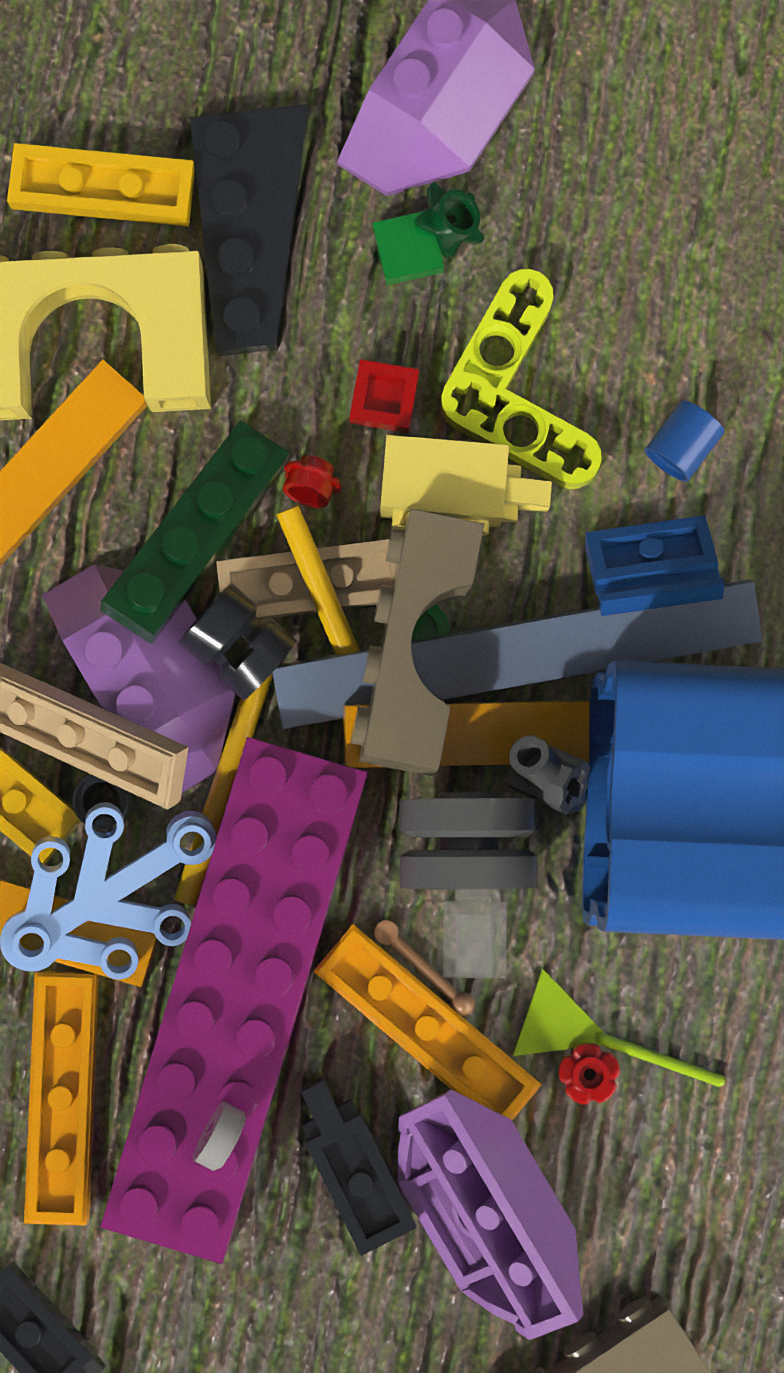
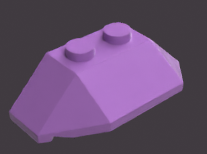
M428 0L370 87L338 158L337 165L385 196H391L404 192V189L430 184L431 182L469 172L535 71L516 1Z
M94 564L42 596L63 643L100 706L107 711L189 747L182 793L216 773L236 693L218 678L219 666L215 662L203 665L178 643L184 633L197 620L186 600L151 645L100 611L101 600L124 571Z
M449 1090L404 1112L399 1117L398 1131L401 1132L398 1148L397 1183L460 1291L493 1315L514 1324L515 1330L528 1340L578 1322L583 1316L576 1230L512 1120L453 1090Z

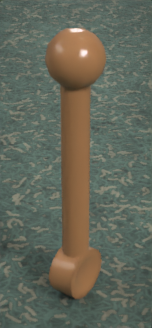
M384 920L376 925L374 935L377 941L385 945L391 944L451 1001L452 1009L461 1016H467L473 1012L475 1000L472 995L467 992H459L399 936L398 927L394 922Z

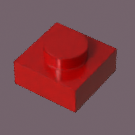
M360 359L349 417L350 423L409 433L420 369Z

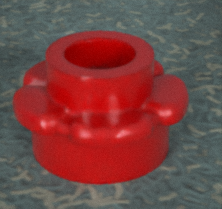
M304 455L299 461H290L284 467L286 480L283 485V492L291 500L311 508H325L329 504L332 493H338L341 489L339 479L333 476L334 467L322 458Z
M582 1043L575 1046L570 1055L563 1057L559 1066V1079L565 1083V1092L574 1102L586 1105L590 1101L595 1100L597 1103H602L611 1098L617 1089L615 1079L620 1074V1067L617 1059L611 1052H603L600 1046L595 1043ZM591 1068L595 1071V1077L592 1080L584 1078L586 1069Z

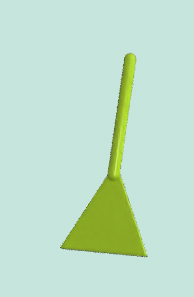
M543 969L541 970L512 1056L574 1049L575 1046L582 1043H595L718 1087L725 1084V1078L721 1074L605 1034Z

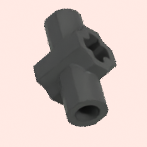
M533 735L524 736L515 742L509 754L511 771L508 786L513 791L531 799H537L538 802L565 815L574 814L580 810L587 798V781L591 768L590 765L583 759L549 746L545 740Z

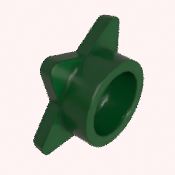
M431 182L427 188L428 209L416 217L415 225L436 237L441 253L445 258L452 257L461 243L473 245L482 243L484 236L478 228L480 224V211L475 202V197L471 193L461 190L445 191L436 182ZM447 215H449V216L452 217V219H453V221H454L453 224H451V223L447 220V218H446Z

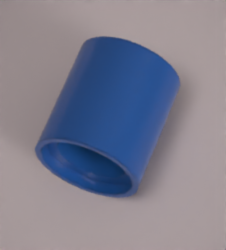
M681 400L646 446L644 452L664 472L675 479L688 482L723 436L724 429L707 411L689 401Z

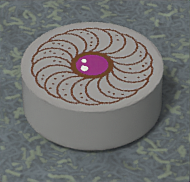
M222 1101L214 1111L198 1141L193 1154V1161L212 1171L219 1170L230 1156L242 1132L246 1120L244 1111Z

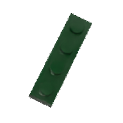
M240 420L103 597L100 603V611L152 645L288 463L290 452Z

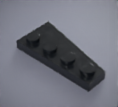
M309 104L190 117L215 345L218 356L277 350L287 282L288 259L294 231L298 186H300L305 134L308 128Z

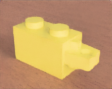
M386 435L380 514L381 518L392 519V526L401 527L404 526L410 508L484 524L483 536L489 534V527L500 528L502 522H517L518 510L547 512L551 504L552 481L521 478V466L508 464L509 445Z

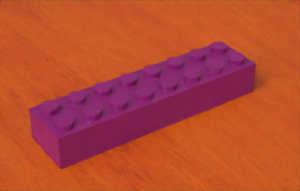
M247 737L100 1228L223 1264L358 812L368 772ZM222 1101H225L244 1111L246 1120L230 1156L219 1170L212 1171L193 1161V1154L214 1111Z

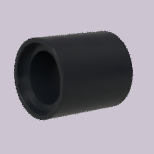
M92 774L84 777L77 784L72 797L74 812L84 824L86 815L91 809L90 799L93 791L98 786L109 783ZM113 785L120 796L119 810L123 815V822L125 824L135 812L137 798L135 794ZM96 816L92 824L94 828L112 829L115 828L117 822L113 816L106 819Z

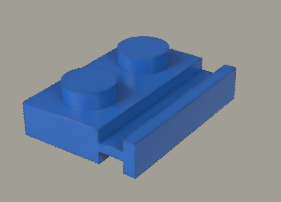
M705 515L585 532V549L596 595L598 594L601 616L723 599L725 583L723 577H720L718 559Z

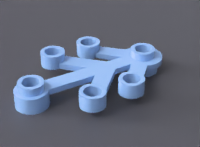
M111 803L94 805L88 811L85 819L88 839L75 896L52 912L57 877L62 875L69 866L70 850L66 842L61 838L47 836L40 839L32 850L31 864L35 871L26 909L8 918L1 931L0 948L5 959L20 970L39 971L49 967L59 958L101 966L103 972L108 977L120 980L131 976L138 966V951L132 941L123 937H115L107 942L69 934L68 932L86 921H94L154 933L156 938L167 946H177L185 942L191 921L188 912L182 906L167 904L160 908L121 899L180 862L186 865H196L206 861L212 855L217 839L211 820L206 815L197 811L179 813L169 822L164 842L105 878L112 844L123 832V815L119 808ZM100 814H109L115 818L117 824L111 832L100 833L93 827L92 822L94 818ZM187 832H197L204 838L202 845L192 851L184 849L180 845L181 837ZM46 848H56L61 852L63 859L58 865L50 867L41 863L38 857L39 853ZM177 916L182 919L184 925L179 932L169 934L161 929V922L166 917ZM27 933H36L42 937L44 943L37 950H27L21 945L20 938ZM118 949L125 950L130 954L131 959L122 967L113 966L107 960L108 955L112 951Z

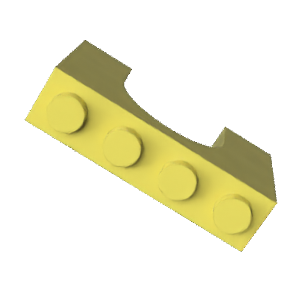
M168 244L153 248V254L129 255V252L125 249L101 248L93 251L92 257L69 258L68 254L58 251L38 252L32 255V260L9 261L7 257L0 255V420L32 419L30 350L33 337L40 324L51 312L66 303L79 299L109 301L125 309L138 322L142 344L144 400L151 412L211 409L205 275L199 251L189 252L186 246Z

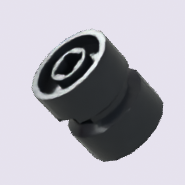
M231 582L190 626L178 643L203 665L215 662L219 666L218 678L240 698L245 700L278 667L294 647L297 640L271 617L259 620L256 617L257 605ZM240 636L245 638L250 646L245 653L233 646Z

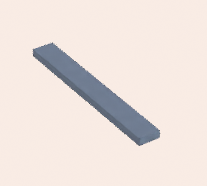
M747 579L725 583L723 599L607 616H601L599 607L411 640V653L415 670L422 683L438 699L445 700L607 670V665L612 661L652 662L761 642L762 634L754 581ZM369 648L348 654H334L279 664L272 673L282 728L287 729L343 718V704H369L373 684L362 682Z

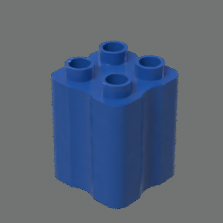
M612 661L607 665L606 673L598 672L593 676L590 687L588 764L591 768L587 781L583 843V922L587 925L598 926V930L603 932L784 940V668Z

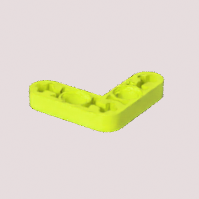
M520 269L511 273L503 281L445 384L441 396V413L451 427L479 443L509 445L508 459L560 487L579 489L589 484L599 470L602 457L597 441L588 433L507 390L546 321L554 298L553 288L548 278L532 269ZM528 286L537 291L535 302L541 306L537 308L529 305L525 309L518 324V329L528 330V333L523 336L517 328L507 322L514 311L516 297L511 292L523 293ZM496 315H500L506 322L494 320ZM490 336L505 337L513 346L514 356L508 363L502 366L490 365L483 360L479 348L481 343ZM469 389H473L479 393L477 403L486 410L493 413L496 401L506 406L497 415L493 432L490 433L483 429L487 423L488 416L473 409L466 416L458 414V401L452 396L455 393L464 396L468 393ZM521 415L530 418L537 427V439L526 447H517L509 443L503 432V426L508 419ZM552 430L559 434L552 446L561 451L569 453L574 446L582 448L585 451L582 461L589 465L588 470L577 467L572 475L562 470L564 459L550 450L546 455L545 462L534 457L543 448L548 431Z

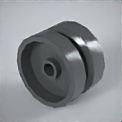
M464 792L439 793V798L399 800L400 832L408 837H438L439 849L408 850L400 856V888L459 890L538 888V856L528 849H498V837H529L537 831V799L497 798V793Z

